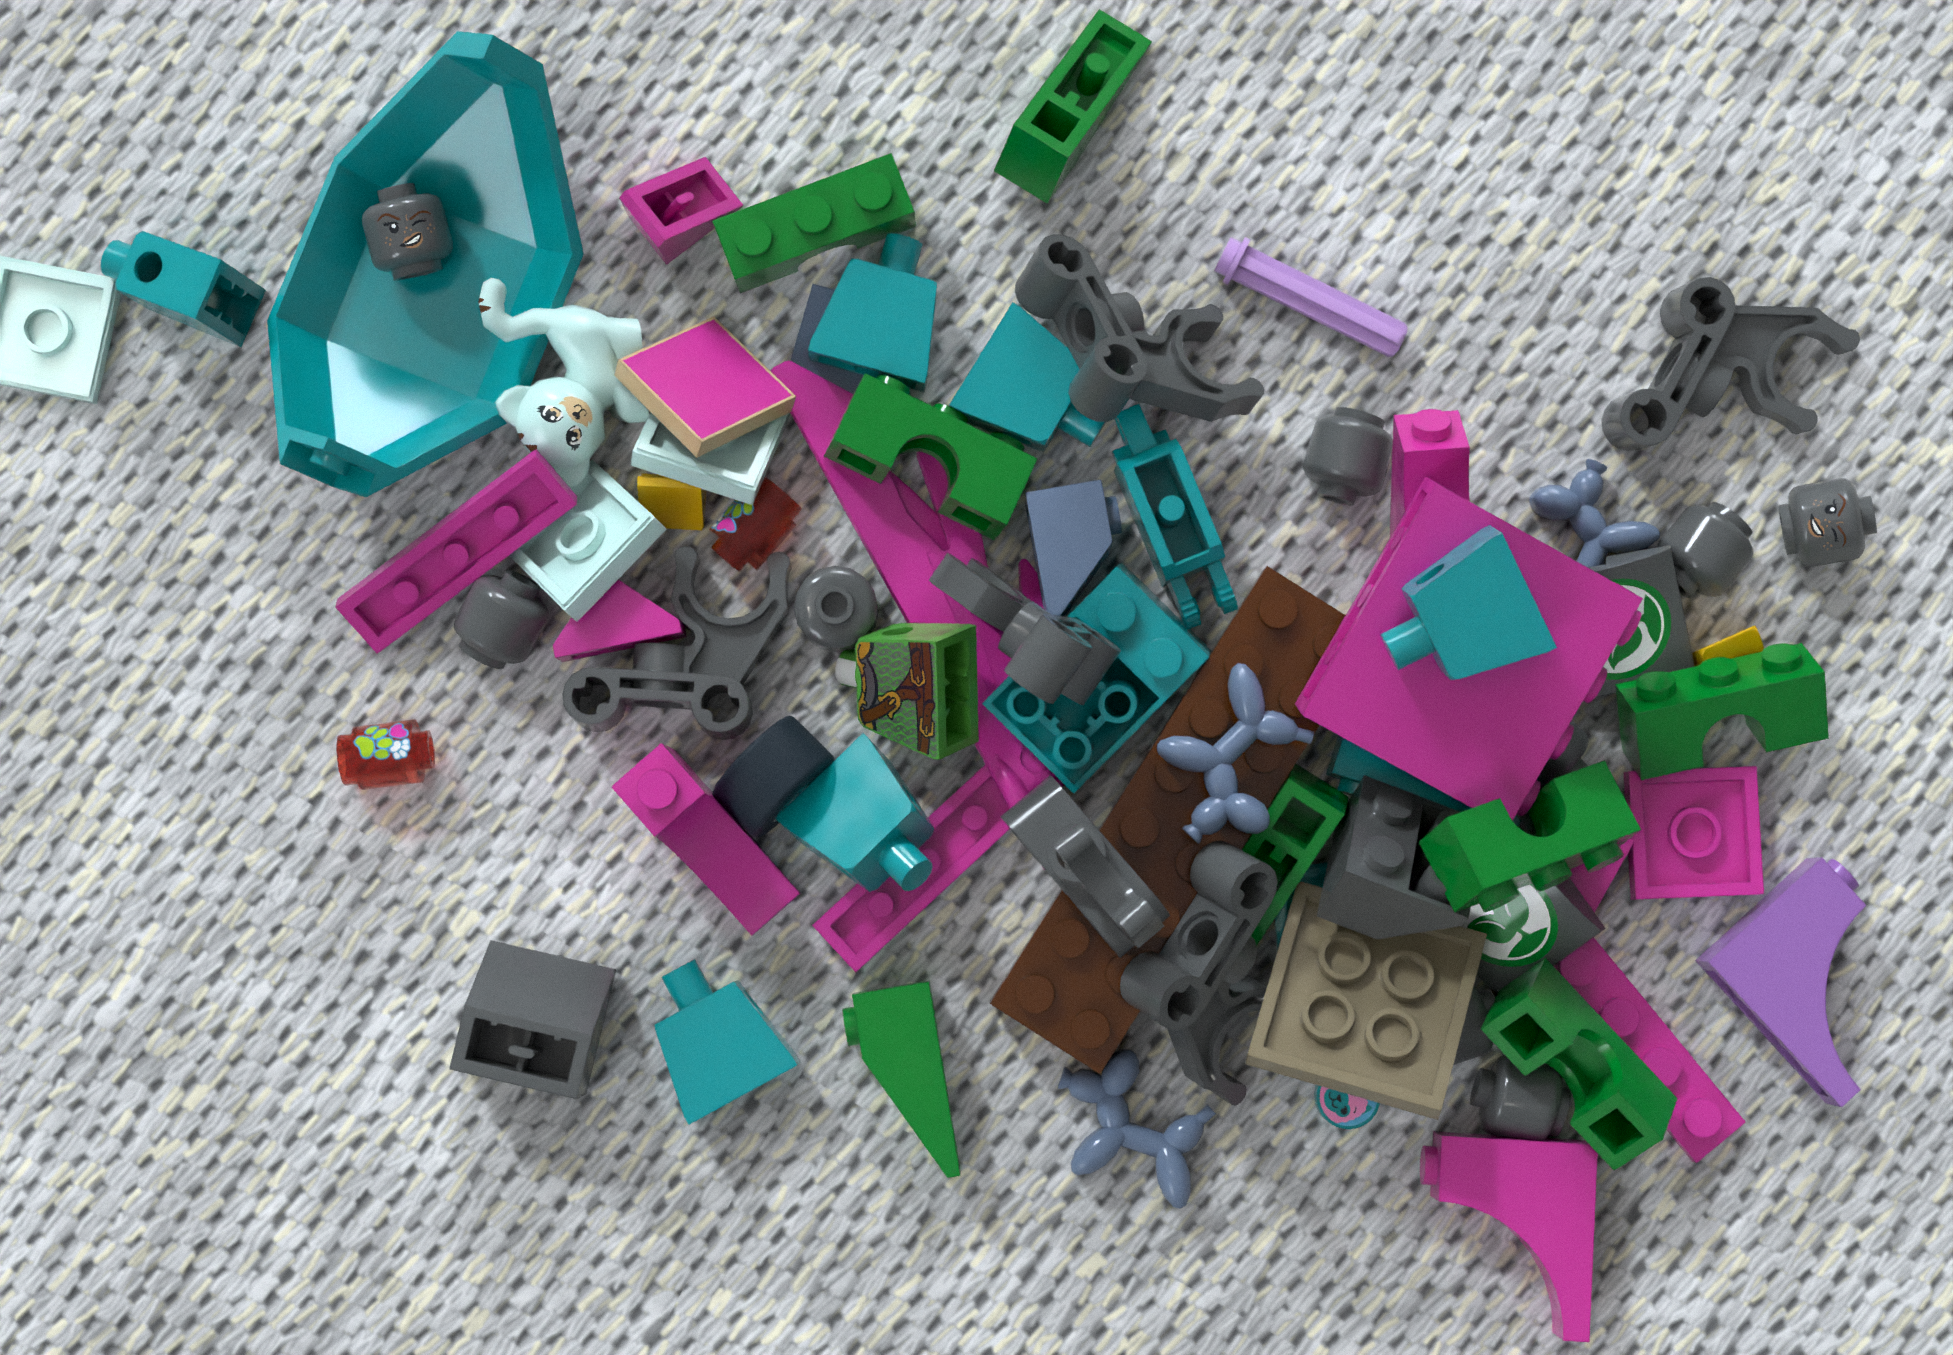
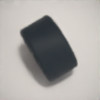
M786 716L764 731L737 757L716 783L712 795L749 834L759 838L779 824L776 820L779 814L834 762V756L795 717Z

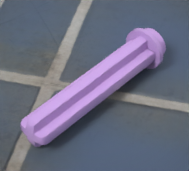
M1230 237L1214 270L1225 276L1222 283L1228 285L1230 280L1240 283L1387 357H1393L1398 352L1407 334L1408 327L1404 322L1248 246L1251 240L1245 237L1243 242H1240Z

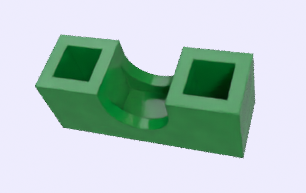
M892 153L712 221L740 294L798 272V267L803 262L827 250L845 245H856L857 249L885 239L887 233L899 234L916 227L915 211Z
M864 373L826 449L824 457L881 484L898 456L913 451L929 454L943 466L948 480L947 492L937 513L995 540L1007 526L1038 458L1024 452V445L1009 435L1000 432H992L989 435L967 424V417L953 407L944 404H934L931 406L911 396L910 389L892 377L878 375L874 378Z
M1787 643L1773 644L1763 649L1762 652L1731 659L1726 657L1711 658L1703 661L1699 666L1672 672L1652 671L1642 674L1636 680L1615 684L1623 753L1641 780L1704 767L1703 741L1707 732L1716 722L1731 715L1742 714L1745 716L1746 725L1766 752L1829 739L1825 671L1802 643L1794 645Z
M1605 760L1554 778L1539 790L1535 802L1528 811L1535 826L1536 836L1527 834L1516 826L1499 798L1446 817L1419 841L1430 866L1435 871L1437 878L1447 889L1445 895L1454 913L1480 904L1483 912L1497 909L1520 895L1517 890L1519 888L1533 884L1536 892H1541L1571 877L1572 872L1570 869L1584 864L1588 872H1594L1624 856L1620 846L1637 834L1641 828Z
M1546 958L1498 991L1481 1030L1524 1076L1544 1063L1553 1067L1562 1076L1571 1090L1575 1103V1111L1570 1125L1614 1171L1663 1140L1678 1098Z

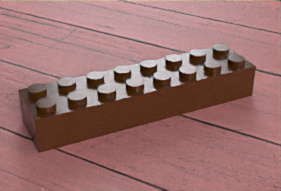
M1265 567L1213 647L1210 657L1199 669L1098 829L1167 909L1170 917L1162 922L1164 927L1141 947L1137 948L1134 946L1119 958L1070 898L1060 889L989 1001L992 1006L1101 1074L1140 1012L1129 1005L1121 995L1120 982L1126 966L1139 954L1149 951L1160 953L1197 895V891L1192 887L1190 872L1191 865L1199 851L1207 844L1219 840L1228 842L1242 850L1252 834L1236 829L1227 820L1226 824L1213 835H1203L1199 844L1189 837L1182 828L1185 825L1192 824L1191 814L1204 799L1210 797L1203 779L1204 772L1186 771L1167 763L1158 754L1157 744L1160 740L1171 736H1190L1203 740L1213 746L1238 721L1229 700L1227 684L1231 669L1237 663L1247 665L1256 674L1264 693L1265 711L1281 712L1294 720L1299 728L1314 731L1315 734L1320 725L1304 717L1296 707L1295 702L1346 616L1345 614L1272 568ZM1256 739L1232 764L1238 778V793L1253 796L1265 804L1267 809L1308 743L1294 740L1288 744L1272 745Z

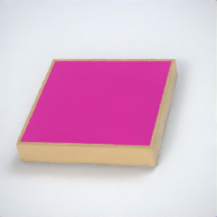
M714 316L619 359L614 374L696 458L790 413L796 399V395Z

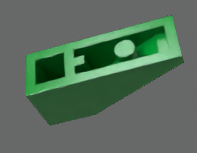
M1099 9L1013 124L994 172L1048 204L1076 165L1152 41Z
M1298 764L1294 765L1267 808L1270 815L1268 828L1259 834H1251L1242 848L1244 852L1270 865L1277 877L1276 894L1251 934L1255 939L1256 946L1344 816L1349 798Z
M930 980L853 993L854 1007L842 1008L848 1047L860 1045L863 1061L946 1177L960 1176L961 1170Z

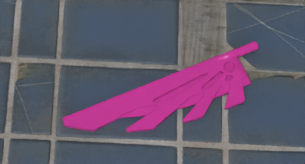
M788 360L773 367L770 371L796 395L790 413L906 622L976 625L979 742L974 745L1001 791L1009 809L1049 775L1061 787L1065 786L982 704L1008 677L1004 669L1011 658L998 649L1004 632L971 613L929 581L947 553L955 556L966 565L971 558H974L988 568L982 534L937 513L948 487L947 475L943 466L931 455L917 451L916 457L935 510L934 512L893 472L889 471L882 483L879 484L824 457L826 449L853 394ZM1021 559L1018 563L1019 591L1043 608L1037 572L1027 559Z

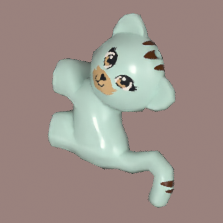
M490 278L483 282L478 301L484 327L505 342L530 335L546 334L566 368L564 377H550L539 380L532 386L516 385L504 391L495 402L498 413L507 423L516 428L519 439L529 453L537 449L571 489L577 487L586 477L590 466V458L604 442L605 410L609 409L613 418L626 423L646 422L649 416V410L614 376L619 359L643 349L640 323L638 319L606 317L593 309L573 304L556 309L533 308L512 317L505 313L504 302L507 293L505 284L500 279Z

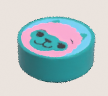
M1315 1086L1314 1100L1317 1110L1327 1122L1338 1128L1356 1129L1362 1127L1373 1119L1379 1109L1380 1103L1322 1086Z

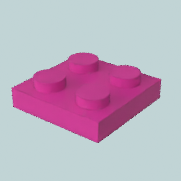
M1757 766L1695 768L1641 780L1636 771L1623 772L1625 800L1641 828L1637 834L1630 838L1634 840L1628 852L1630 900L1764 894Z

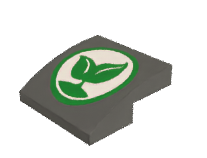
M1671 545L1607 556L1606 564L1588 567L1643 598L1637 609L1641 612L1638 627L1625 645L1619 646L1616 644L1603 666L1607 669V677L1596 697L1616 693L1615 684L1636 680L1639 676L1648 672H1672L1695 667Z
M1570 877L1560 884L1541 892H1536L1533 884L1519 888L1517 890L1520 895L1517 898L1488 912H1483L1480 904L1471 906L1469 919L1461 927L1487 934L1477 976L1496 994L1500 989L1546 958L1555 966L1606 929Z

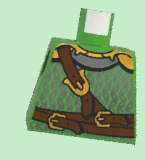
M952 623L892 624L860 637L855 645V649L844 650L839 655L835 667L836 679L841 685L857 688L858 720L864 728L937 760L979 742L976 625Z

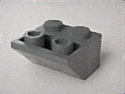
M1364 775L1347 802L1344 816L1334 829L1317 917L1375 939L1464 926L1469 919L1471 907L1454 913L1445 895L1447 889L1437 878L1435 871L1430 866L1419 844V841L1446 817L1460 813V811Z
M490 940L464 1006L449 1069L573 1099L586 1095L616 969Z

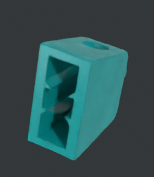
M140 231L135 236L132 245L120 240H113L106 247L101 259L102 274L116 280L115 290L153 312L239 347H242L266 292L263 287L223 260L145 231Z
M887 233L878 264L851 258L810 340L808 347L809 360L861 375L866 373L874 378L878 375L889 376L902 382L909 389L925 392L930 360L937 282L915 275L923 247L920 241L901 234Z
M1013 302L949 404L950 407L963 413L967 417L968 423L990 432H1000L1009 435L1023 445L1043 453L1058 429L1091 447L1106 423L1097 422L1085 417L1071 403L1069 386L1080 369L1069 348L1024 309Z
M1491 525L1476 532L1402 587V592L1414 618L1380 634L1384 646L1397 670L1433 654L1441 672L1450 680L1468 677L1544 654L1557 648L1503 533Z
M864 733L775 818L806 848L869 892L878 889L889 877L904 891H911L922 885L931 874L932 862L918 848L932 836L934 826L891 761Z
M696 959L661 977L679 1012L654 1026L684 1118L688 1125L801 1063L796 1053L739 980L713 992Z

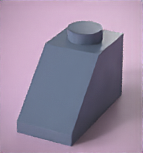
M1102 480L1025 492V508L1043 608L1052 615H1067L1109 556L1113 542L1111 535L1122 533L1116 496L1104 497Z

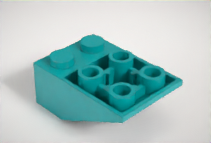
M1122 562L1067 616L1078 619L1092 627L1121 650L1084 705L1078 704L1060 694L1055 703L1050 704L1030 693L1010 676L982 703L1073 794L1210 657L1212 651L1191 629L1188 630L1185 624Z

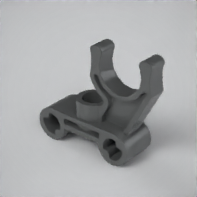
M1060 234L1045 237L1015 284L1016 298L1025 310L1039 318L1054 320L1080 369L1069 386L1071 403L1081 414L1097 422L1111 421L1119 415L1128 400L1131 399L1212 422L1230 415H1248L1264 395L1263 385L1255 378H1248L1238 384H1221L1203 376L1195 370L1186 358L1182 342L1209 341L1223 321V314L1217 306L1209 304L1198 309H1173L1166 315L1153 336L1149 335L1144 330L1143 312L1136 298L1128 292L1111 294L1090 254L1074 238Z
M1712 277L1698 278L1672 290L1664 298L1660 308L1661 323L1666 332L1675 339L1648 389H1640L1620 396L1611 401L1605 408L1601 419L1602 431L1612 445L1625 451L1640 450L1657 445L1666 440L1673 432L1685 408L1704 418L1721 400L1731 381L1733 371L1739 376L1742 395L1753 413L1780 423L1793 434L1811 431L1818 421L1816 412L1792 404L1781 394L1774 381L1773 364L1777 351L1788 338L1805 335L1819 340L1834 354L1841 355L1857 348L1860 342L1859 333L1856 330L1848 329L1838 324L1819 308L1735 305V298L1730 288L1721 280ZM1691 296L1697 297L1702 301L1699 305V312L1706 316L1704 324L1694 318L1697 308L1690 303ZM1641 408L1648 417V428L1637 432L1630 422V412Z
M684 546L678 548L674 554L676 576L670 600L683 625L695 635L694 642L689 646L668 643L635 644L633 669L602 667L580 669L570 676L563 689V705L568 714L585 730L603 732L617 726L624 717L626 706L692 710L702 730L712 738L728 740L743 734L750 725L753 715L752 702L743 685L789 613L787 584L789 573L792 569L789 557L782 552H774L768 556L767 565L770 584L765 599L757 609L743 617L724 618L711 614L700 605L695 597L694 580L700 565L698 553L692 547ZM602 685L609 688V703L598 704L596 714L588 715L580 711V698L591 696L593 686ZM728 693L733 705L739 706L738 712L727 722L717 723L712 711L706 709L707 703L717 694Z
M947 553L929 579L933 585L952 597L971 613L1004 632L998 649L1011 658L1004 671L1023 688L1050 704H1054L1060 694H1063L1072 701L1084 705L1121 652L1113 642L1082 621L1071 617L1050 614L974 558H971L966 565L955 556Z
M1051 775L1000 816L1023 846L1041 864L1119 958L1134 946L1137 948L1141 947L1164 927L1162 922L1170 917L1167 909ZM1065 864L1071 871L1065 869Z
M1219 840L1207 844L1196 855L1191 865L1190 879L1192 887L1197 891V895L1160 953L1149 951L1133 958L1122 974L1120 991L1122 998L1129 1005L1167 1028L1184 1075L1204 1089L1212 1091L1229 1104L1235 1106L1243 1101L1247 1088L1243 1083L1221 1071L1219 1063L1220 1047L1227 1031L1239 1018L1249 1012L1261 1009L1267 986L1247 975L1252 969L1257 955L1256 942L1251 934L1276 894L1277 877L1270 865L1228 842Z

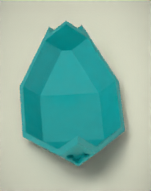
M457 31L334 157L268 317L267 325L280 464L331 487L366 498L507 424L499 415L495 402L504 391L516 385L531 386L549 340L546 334H537L505 342L486 329L483 325L478 304L483 282L490 278L500 279L505 284L507 289L504 302L505 313L512 317L533 308L556 309L563 307L584 255L543 64L491 34ZM415 183L417 194H433L438 196L443 202L453 240V250L450 255L441 260L442 270L420 277L394 281L391 272L380 271L372 263L362 225V215L370 206L380 203L377 191L396 185Z

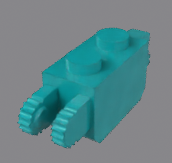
M1140 404L1122 410L1114 419L1124 443L1123 447L1112 451L1116 462L1114 473L1162 588L1168 585L1182 621L1188 630L1201 625L1199 606L1191 595L1185 578L1205 571L1217 606L1221 608L1224 614L1238 610L1233 589L1222 565V561L1226 556L1221 540L1182 447L1176 438L1170 440L1166 429L1152 434Z

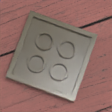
M1299 882L1294 892L1250 1043L1246 1065L1438 1120L1443 1107L1487 934L1458 926L1375 939L1317 917L1322 887Z

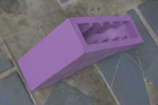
M1822 857L1806 858L1695 961L1826 1104L1843 1107L1861 1089L1843 1066L1831 1038L1826 1014L1827 978L1838 943L1848 926L1866 904L1854 892L1859 887L1858 882L1842 864L1834 859L1826 862Z

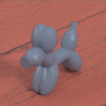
M1592 459L1586 460V470L1576 474L1571 482L1570 489L1562 485H1547L1536 489L1529 498L1531 508L1541 518L1553 521L1570 519L1573 530L1585 542L1577 562L1586 567L1603 565L1607 553L1623 554L1647 549L1660 537L1659 530L1646 522L1624 521L1607 526L1602 514L1593 506L1602 494L1604 482L1601 474L1607 470V466Z
M1237 663L1232 667L1227 683L1229 700L1238 721L1213 746L1203 740L1190 736H1171L1160 740L1157 744L1158 754L1167 763L1186 771L1204 772L1203 779L1210 797L1204 799L1196 806L1191 814L1192 824L1185 825L1182 828L1197 844L1201 842L1203 835H1213L1221 830L1227 820L1236 829L1245 833L1259 834L1268 828L1270 815L1265 804L1253 796L1238 793V778L1232 766L1256 739L1272 745L1288 744L1294 740L1308 744L1312 743L1314 731L1299 728L1294 720L1281 712L1265 711V698L1262 686L1256 674L1245 664Z
M1121 1049L1114 1053L1104 1067L1102 1075L1088 1069H1079L1072 1073L1067 1067H1064L1058 1089L1068 1088L1071 1096L1079 1101L1096 1103V1114L1101 1128L1087 1136L1075 1150L1071 1161L1072 1172L1076 1175H1084L1099 1170L1116 1156L1122 1146L1155 1157L1157 1181L1163 1196L1175 1208L1181 1209L1186 1206L1191 1193V1175L1183 1154L1191 1151L1198 1144L1204 1132V1124L1216 1115L1207 1104L1196 1115H1186L1175 1120L1162 1133L1129 1122V1108L1122 1094L1129 1090L1139 1074V1059L1132 1050Z

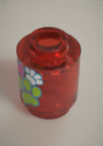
M764 477L753 505L734 500L709 529L718 538L710 548L738 572L746 564L758 571L766 562L768 556L779 547L797 526L793 519L802 508L767 477Z
M416 719L353 727L351 734L338 735L337 737L338 769L342 783L345 786L358 784L361 790L423 783L425 769L435 767V749L430 730L420 731Z

